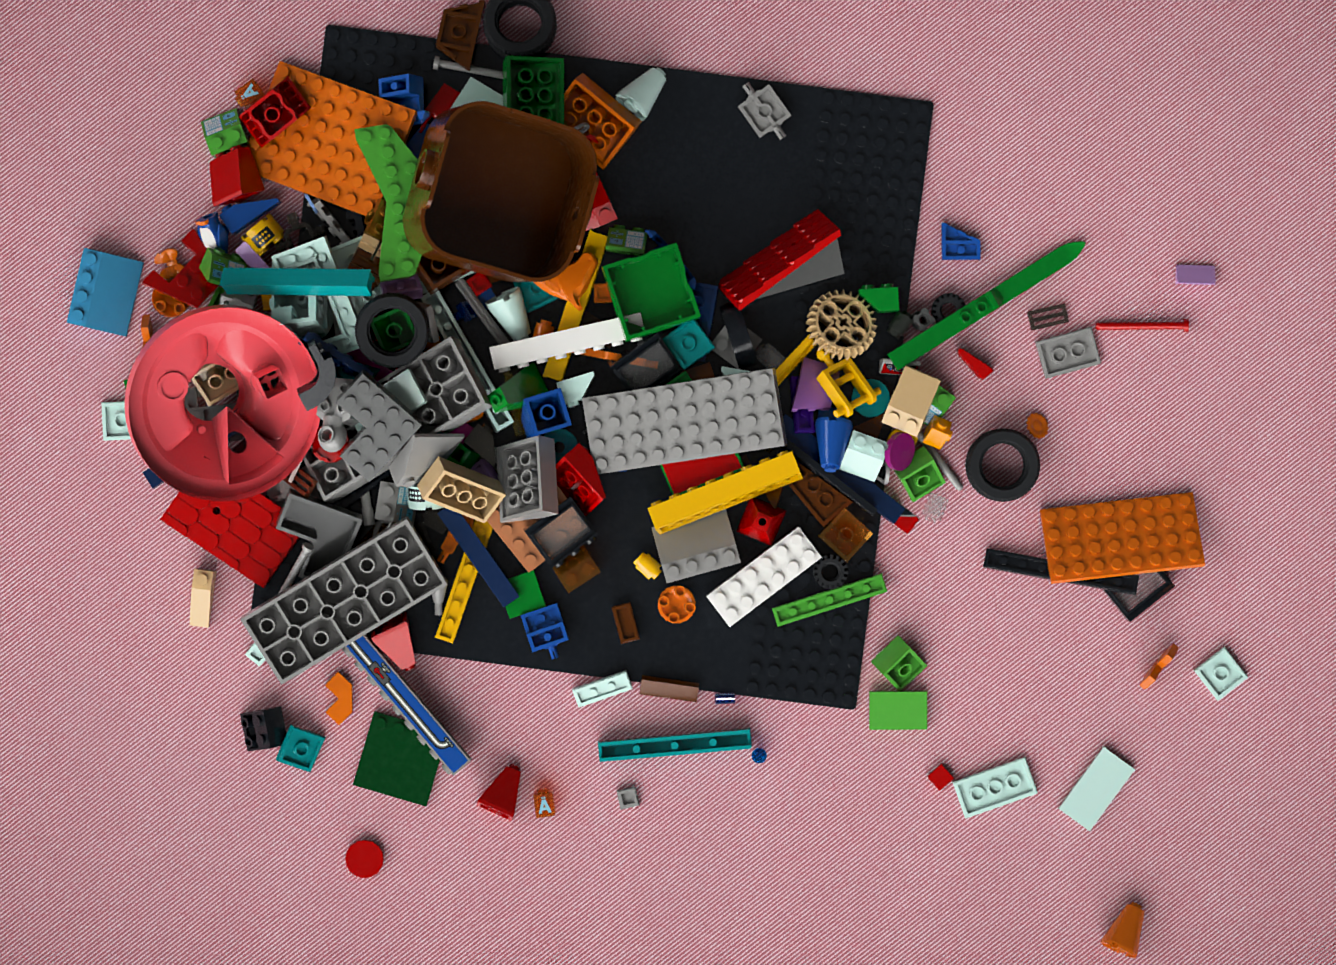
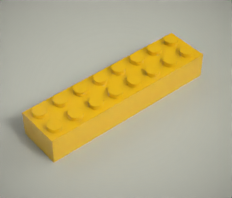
M788 450L777 454L778 457L771 460L770 458L762 459L756 466L747 465L742 467L738 473L729 472L723 475V479L717 481L712 479L705 482V486L700 488L694 486L687 489V493L682 495L680 493L669 496L667 501L662 502V500L651 503V507L647 509L655 530L661 535L803 479L793 452H788Z

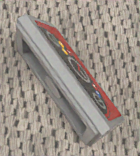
M882 358L879 360L880 374L901 375L905 368L904 366L897 371L890 359ZM912 361L907 366L919 370L921 362Z

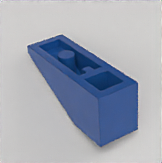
M275 198L234 204L233 206L229 204L221 210L222 213L219 216L231 234L235 236L280 205L281 201Z

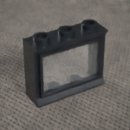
M657 332L653 333L645 341L643 339L637 341L636 344L638 346L630 352L627 350L621 352L622 357L616 362L612 363L611 360L607 362L627 391L664 385V382L670 378L677 377L683 369Z
M570 495L558 505L559 514L538 518L530 527L523 529L551 568L554 566L556 568L560 567L566 562L564 560L566 557L576 555L581 551L580 547L585 543L589 545L597 539L595 536L598 532Z
M1163 571L1134 574L1139 576L1136 595L1108 590L1103 591L1125 619L1131 622L1175 587Z

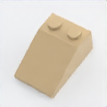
M906 365L888 404L882 423L918 437L926 421L941 379Z

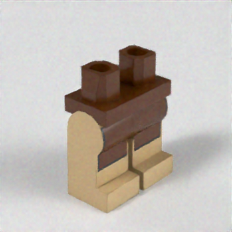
M364 233L347 269H370L375 278V282L372 283L371 291H373L380 283L378 271L381 245L373 260H370L380 241Z

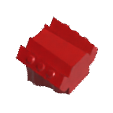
M287 76L261 99L241 113L239 118L262 148L305 114L311 107Z

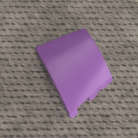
M806 357L803 358L792 402V412H797L798 409H808V411L830 410L832 401L816 379L823 370L828 368L825 363ZM840 371L831 375L833 380L839 378Z

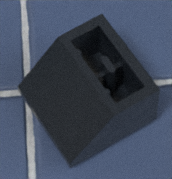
M281 706L240 714L247 751L270 749L282 745L286 736V728Z

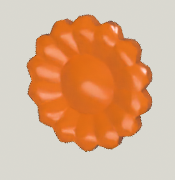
M1032 413L1027 417L1028 421H1026L1029 433L1034 438H1044L1049 430L1045 417L1038 413Z

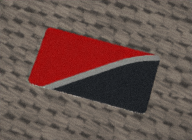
M905 509L895 522V525L908 534L919 519Z

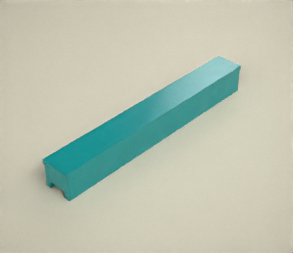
M223 268L220 286L223 287L227 294L372 296L371 287L372 283L375 282V278L370 269Z
M750 728L598 741L600 762L751 749L752 747Z

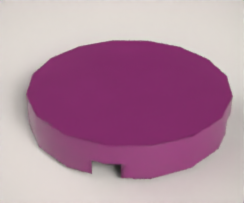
M897 432L887 442L889 446L888 450H885V461L889 468L902 471L912 462L915 444L912 436L908 433Z

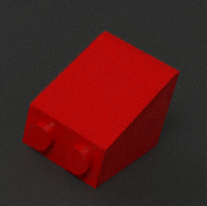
M241 145L230 148L229 153H219L216 155V159L209 162L212 203L214 207L238 203L265 190L250 147L241 148Z

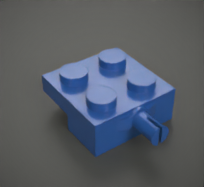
M555 603L520 615L532 652L548 649L552 659L558 658L556 646L561 642L569 640L558 604Z

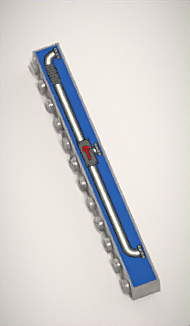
M367 634L342 648L348 657L352 656L356 660L354 663L361 672L364 670L368 674L367 680L373 686L377 685L381 690L379 694L385 701L390 700L393 704L392 709L394 712L406 719L404 721L405 725L410 730L414 729L417 732V739L423 745H428L431 749L429 753L435 760L439 758L443 763L441 767L448 775L451 773L454 776L472 760Z

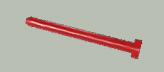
M1183 319V322H1098L1095 324V328L1097 330L1183 329V332H1189V319Z

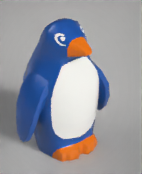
M213 212L197 219L195 223L198 225V235L204 246L212 249L217 247L228 254L229 230L220 223L218 212Z

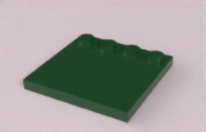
M374 711L353 785L427 806L439 766V758L435 760L429 753L431 749L427 744L423 745L417 739V732L414 729L410 730L405 725L404 719Z

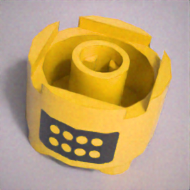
M270 213L266 215L268 220L263 218L246 232L248 237L245 235L241 237L259 256L270 249L268 245L271 242L276 244L285 236L283 234L285 230Z

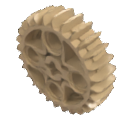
M837 290L832 294L829 291L826 295H821L819 299H816L810 307V312L807 314L809 319L806 321V325H809L806 331L812 332L809 336V339H815L812 345L818 344V351L821 349L825 350L824 356L829 352L831 353V359L835 355L838 356V360H841L843 355L846 360L850 356L854 359L857 355L863 354L872 344L873 338L876 335L874 331L877 326L873 324L876 318H871L874 311H868L870 305L865 306L864 299L858 300L859 294L852 297V291L848 295H845L844 290L840 294ZM835 303H840L847 306L843 310H841ZM823 309L828 310L830 315H827ZM850 309L854 310L857 315L852 314ZM859 318L863 321L864 329L856 323ZM818 320L827 327L823 332L820 330ZM826 335L831 336L833 341L828 340ZM852 335H856L859 341L855 340ZM841 340L848 347L838 346L836 343Z

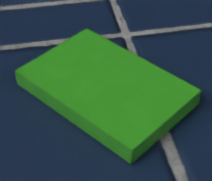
M927 690L869 691V730H927Z

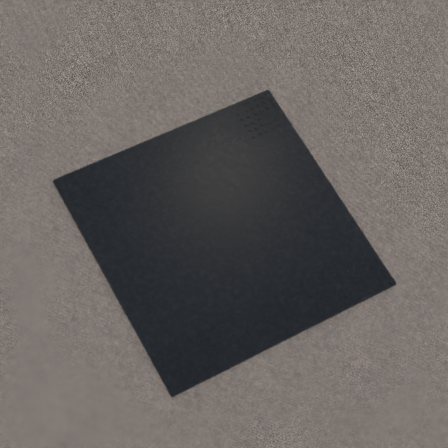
M335 25L326 26L320 76L379 97V79L404 74L423 77L424 110L444 83L461 93L470 77L503 96V79L441 67L438 70L433 69L435 56H440V60L455 62L436 48V38ZM476 44L471 65L503 71L504 57H500L499 54L494 52L490 45ZM546 52L539 56L564 58V93L574 79L584 73L614 99L621 89L651 68H657L656 66ZM658 67L665 72L666 82L649 115L641 122L604 170L597 165L596 172L618 219L591 229L593 232L608 236L609 227L613 228L614 225L625 226V230H633V227L644 229V232L645 230L656 231L668 245L677 243L682 261L692 273L697 283L719 286L720 280L724 276L742 266L745 260L768 247L771 241L792 229L793 224L817 209L840 228L841 236L837 239L845 274L755 299L741 310L746 327L759 336L762 341L754 350L757 363L742 367L740 370L757 371L775 368L776 370L800 343L811 334L806 331L809 325H806V321L809 319L807 318V314L810 312L809 309L816 299H819L821 295H826L829 291L832 294L837 290L840 294L844 290L845 295L852 291V297H855L862 285H874V288H881L882 284H893V287H898L899 311H907L933 113L932 102ZM749 82L755 91L761 90L770 84L791 114V117L780 126L787 135L786 137L779 140L774 131L765 134L761 138L758 137L738 108L749 96L742 87ZM431 117V119H430V121H429V123H428L429 125H430L431 122L434 120L433 117ZM422 124L415 125L412 127L407 142L417 132V130L421 127ZM308 195V196L310 197L311 201L316 198V197H313V196ZM304 196L298 246L323 236L327 237L330 248L340 245L339 243L342 241L338 236L334 237L328 230L329 224L326 221L323 222L315 214L312 207L307 206L308 201ZM321 200L350 239L357 238L352 228L355 220H347L346 209ZM590 230L585 231L579 252L574 253L570 263L577 261L580 255H582ZM648 235L645 254L658 246ZM605 249L594 284L606 283L602 272L603 266L639 256L606 252ZM473 273V274H471V275H468V276L464 277L463 279L466 281V280H468L469 278H471L473 275H475L476 273ZM501 280L492 283L491 289L495 296L498 297L502 292L515 286L513 282ZM454 281L440 289L439 292L495 389H497L525 367L518 368L517 365L510 366L509 371L500 373L499 369L494 370L489 347L499 344L456 287L455 283L457 281ZM593 286L586 311L601 321L617 318L613 303H594ZM720 288L710 336L711 342L714 341L725 326L719 307L731 302ZM557 299L527 313L531 333L528 335L529 338L533 336L536 322L540 323L541 319L552 322L551 326L555 327L554 332H557L567 301ZM835 303L841 310H843L847 306L844 304ZM869 307V312L874 311L871 318H876L875 323H873L877 326L874 331L876 335L873 338L872 344L863 354L857 355L854 359L851 356L850 358L866 380L875 379L887 387L891 400L898 384L899 375L880 374L879 360L882 358L890 359L887 354L903 345L904 336L897 339L886 331L889 327L888 324L897 312L877 313L873 308ZM823 309L827 315H830L828 310ZM850 309L852 314L857 315L854 310ZM487 310L510 342H514L492 313ZM859 318L856 323L864 329L863 321ZM334 324L329 333L322 339H329L335 336ZM680 325L657 333L663 339ZM653 334L642 337V339L645 341ZM852 335L855 340L859 341L856 335ZM623 340L624 344L611 347L610 349L604 346L605 349H601V351L621 354L624 350L630 352L638 345L636 344L637 341L625 342ZM841 340L836 343L838 346L848 347ZM657 343L639 356V358L658 361L657 369L628 364L619 371L632 390L641 389L674 364L660 344ZM816 344L806 358L825 363L816 356L819 348ZM712 350L707 354L706 362L697 361L688 369L710 362L714 376L718 377L724 376L721 372L722 366L735 367ZM571 354L563 380L589 372L595 373V378L585 397L627 391L607 363L609 360ZM837 355L832 359L835 364L841 361L838 360ZM536 361L529 362V364L535 362L548 391L558 389L556 383L560 381L543 377L547 362L537 364ZM802 361L786 377L789 384L791 376H800ZM395 367L394 369L389 368V369H390L391 371H395L396 369H398V368H400V367ZM843 370L840 371L839 378L845 375ZM668 379L666 382H664V385H666L673 379ZM848 381L839 386L847 400L851 402L852 392L855 387L851 381ZM579 401L580 405L568 408L566 405L572 425L561 429L571 432L577 439V443L586 447L591 455L588 433L583 434V430L587 429L583 402ZM832 402L831 407L836 408V406ZM522 408L508 410L514 423L495 433L485 413L479 420L468 423L475 429L464 444L480 455L474 464L480 459H488L498 474L496 448L527 439L521 422ZM854 408L853 415L845 419L852 421V425L855 427L875 417L862 416ZM818 410L813 411L814 426L818 418ZM883 423L877 439L887 442L888 436L892 432V427ZM562 442L555 443V452L562 453L565 449ZM780 446L741 452V455H747L751 465L756 466L760 460L770 458L771 460L778 457V453L786 450ZM302 460L300 468L306 466L304 460ZM660 465L630 469L625 472L617 471L598 474L606 498L586 516L598 532L595 536L597 539L589 545L586 543L582 545L580 552L574 556L569 555L564 559L566 562L558 568L555 566L551 568L545 560L533 569L546 606L558 604L569 636V640L561 642L556 646L559 657H555V659L551 658L548 649L532 652L521 616L509 618L506 607L502 606L479 572L477 573L454 643L435 638L464 551L458 544L454 553L448 555L444 564L441 561H437L442 552L441 546L449 531L437 514L443 508L416 510L414 527L448 580L442 603V615H435V603L433 602L432 595L402 612L407 613L414 653L602 678L627 670L630 681L641 682L642 675L699 683L698 690L850 710L856 708L870 597L778 627L772 608L830 590L816 582L813 576L815 563L731 627L728 626L706 597V595L771 547L737 532L749 500L726 509L741 563L666 583L661 566L659 569L662 572L655 579L651 577L648 580L635 568L636 565L633 562L644 552L651 555L661 564L651 528L654 527L647 508L651 507V503L662 500L664 502L669 500V496L672 495ZM885 465L881 467L877 475L883 480L886 474ZM390 475L384 480L387 482L394 483L392 475ZM878 480L872 482L882 491H884V484H882ZM380 484L369 491L374 517ZM785 485L777 507L786 510V513L772 545L799 526L821 557L833 554L845 561L848 567V575L843 585L873 576L881 515L876 512L874 515L869 516L852 503L851 507L855 513L854 516L839 524L834 518L823 527L791 487ZM766 494L755 497L771 504ZM361 498L346 509L362 514ZM363 516L351 550L373 537L375 524L364 526ZM760 518L759 524L761 526L765 525L766 520L764 518ZM382 523L378 533L387 529L388 525ZM588 527L552 554L550 558L553 559L590 531ZM493 529L486 550L503 574L509 579L526 573L527 570ZM299 538L265 588L256 583L254 584L251 610L279 593L302 551V545L310 541ZM828 564L823 569V575L827 579H834L838 574V569L833 564ZM298 574L292 585L302 580V578L298 577ZM673 585L687 588L693 594L696 601L695 612L687 621L682 623L666 621L658 610L660 594L666 588ZM630 602L640 639L621 644L612 607ZM371 631L367 633V636H368L370 639H371Z

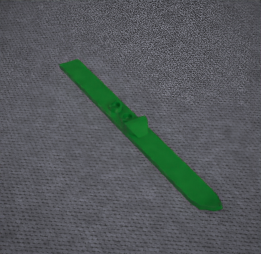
M1078 241L1060 246L888 353L887 355L896 370L898 371L1071 263L1078 257L1086 242Z

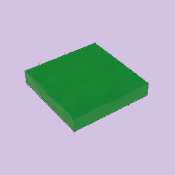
M534 570L508 579L519 595L517 599L505 606L510 619L546 607Z

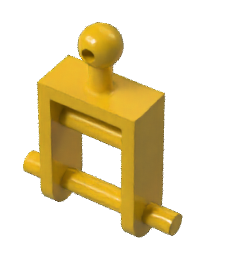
M824 349L817 350V358L820 361H824L828 368L823 370L816 379L837 409L833 412L836 418L840 416L848 418L853 415L854 408L865 402L871 405L877 401V396L881 394L880 388L872 389L851 358L848 360L843 359L835 364L830 357L831 353L828 352L824 356ZM841 370L844 371L845 375L836 380H833L831 375ZM848 381H851L860 394V397L851 402L847 400L839 386Z

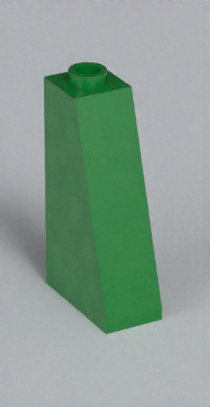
M532 362L487 395L495 413L522 408L523 399L548 392V389L535 362Z

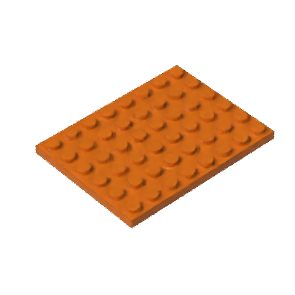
M279 61L268 92L288 76L311 108L262 148L251 134L247 147H250L260 177L366 216L371 209H374L378 199L385 198L356 141L354 129L389 125L406 145L417 116V111Z

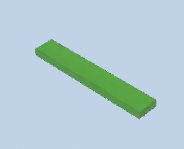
M882 573L836 589H830L774 607L772 611L779 627L888 591Z

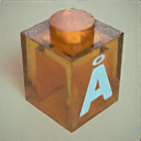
M253 78L234 91L237 95L235 100L239 106H245L247 109L265 95Z
M548 788L538 789L537 793L533 795L536 818L555 816L556 809L553 791H549Z

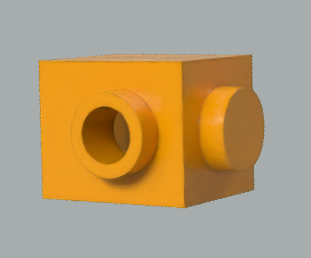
M934 415L925 429L923 443L940 450L945 441H949L952 436V422Z

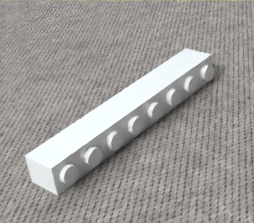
M641 313L623 316L624 319L628 318V322L644 327ZM618 318L500 344L489 347L494 370L499 369L500 373L509 371L510 366L517 365L518 368L527 367L531 361H536L537 364L548 362V358L553 356L557 360L566 358V353L583 354L586 353L585 349L592 347L593 351L605 349V344L612 343V347L622 345L625 339ZM642 337L631 340V342L640 341Z

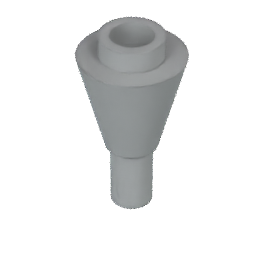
M447 585L431 594L435 603V615H442V603Z

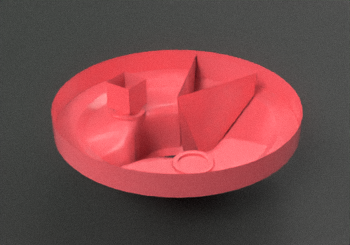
M213 305L194 309L176 317L161 327L144 345L131 368L127 381L124 407L129 435L139 456L166 484L179 492L203 500H240L257 495L275 486L285 479L303 460L316 436L320 418L316 415L317 406L309 411L306 410L298 395L297 388L312 381L316 376L317 369L308 350L283 324L279 325L280 322L251 308L236 305ZM217 364L228 368L235 376L239 387V396L235 407L231 410L226 406L212 418V421H205L194 417L185 407L188 384L203 365ZM272 371H275V372H276V373L267 375L268 373H270V372H272ZM278 377L277 384L273 388L271 380ZM266 383L269 390H263L261 385ZM230 432H239L245 437L246 448L243 452L236 453L228 447V434Z

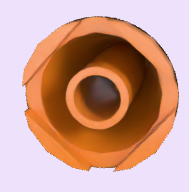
M1134 902L1131 905L1127 904L1105 933L1100 943L1117 953H1126L1125 956L1136 958L1145 913L1142 910V906Z

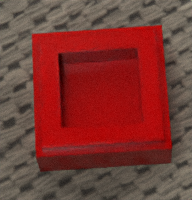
M476 273L466 280L477 297L493 286L486 275Z
M939 764L927 775L928 779L939 791L954 779L942 764Z

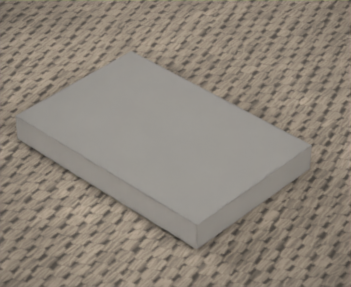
M1092 327L1035 342L1045 379L1101 364Z

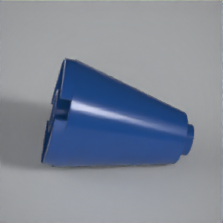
M821 417L815 421L820 464L826 472H836L841 467L853 431V423L848 419L838 417L836 420H829V417Z

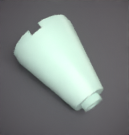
M658 67L649 69L621 89L615 95L617 96L615 99L626 109L633 112L637 118L644 121L666 82L665 72Z
M514 287L506 290L500 296H494L485 303L488 310L514 341L529 338L528 335L531 333L520 288Z

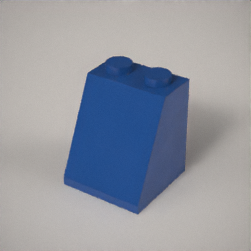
M561 388L523 399L521 422L526 438L572 425Z

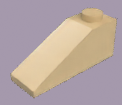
M194 569L190 608L191 626L209 628L217 571Z

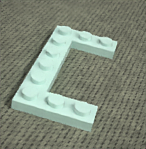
M326 236L271 256L275 268H297L314 261L316 269H339ZM327 296L342 334L323 341L332 343L343 354L359 349L355 337V324L358 316L350 296ZM310 354L314 364L316 365L317 363L313 355Z

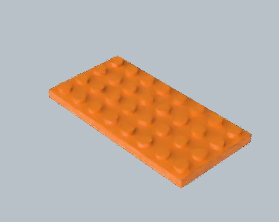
M1193 492L1040 509L1051 584L1205 566Z

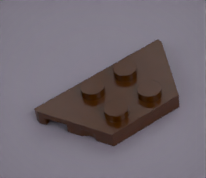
M479 0V3L471 5L463 4L457 8L451 7L443 10L436 48L468 71L471 69L485 0Z

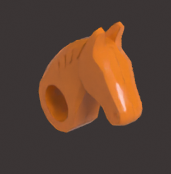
M584 252L577 261L570 263L558 276L547 281L534 283L546 293L569 301L577 310L581 311L583 308L579 299L588 289L592 276L598 266V259L594 254Z

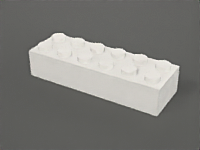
M798 526L706 595V597L728 626L731 627L822 557Z

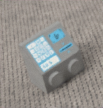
M380 481L374 519L398 522L408 516L414 525L416 510L409 509L407 487L395 486L393 482Z

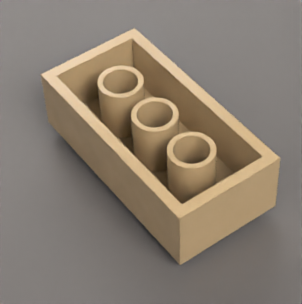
M439 456L417 484L424 500L482 523L488 520L506 496L500 481Z

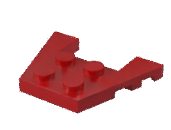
M192 228L181 240V243L195 254L187 265L170 283L153 270L143 280L142 284L198 309L219 285L208 282L199 269L206 248L196 231Z

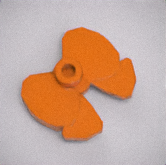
M167 248L161 254L157 253L154 258L155 264L166 263L168 266L160 272V276L164 279L174 278L184 268V265L178 263L176 259L178 251L175 248Z

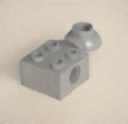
M335 378V383L329 396L317 406L316 415L323 420V425L318 432V442L327 452H337L345 445L347 431L344 424L351 426L359 423L337 403V397L354 379Z

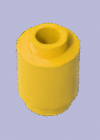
M644 552L633 562L636 565L635 568L648 580L651 577L655 579L662 572L659 569L662 565L651 555Z

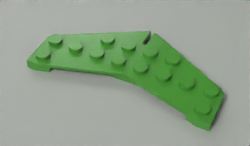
M389 125L354 129L356 141L386 200L378 271L380 282L412 277L417 272L422 255L410 245L403 228V214L418 159Z

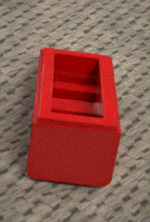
M960 348L956 351L959 357L980 380H984L994 371L992 367L964 349Z

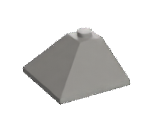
M413 434L389 466L395 486L411 487L420 482L438 456L446 460L465 437L464 434Z

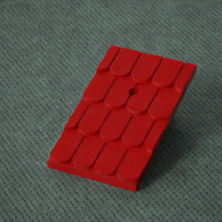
M817 209L793 224L792 229L771 241L768 247L745 260L742 266L724 276L719 283L720 290L740 311L755 299L845 274L837 239L841 236L840 228Z
M179 492L160 518L161 521L262 588H265L300 538L276 529V521L282 507L261 493L240 500L210 501Z

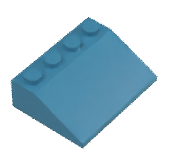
M84 248L66 323L127 337L144 262Z

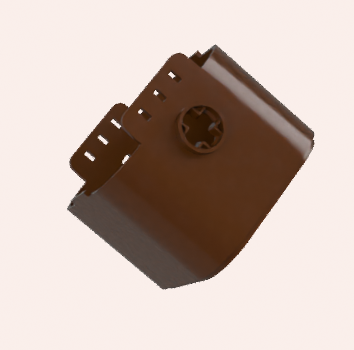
M476 101L442 112L431 122L426 131L405 206L403 228L408 242L419 254L426 258L504 281L542 282L558 276L570 264L574 253L579 252L591 217L599 183V176L596 175L597 159L593 146L585 135L573 127L492 102Z

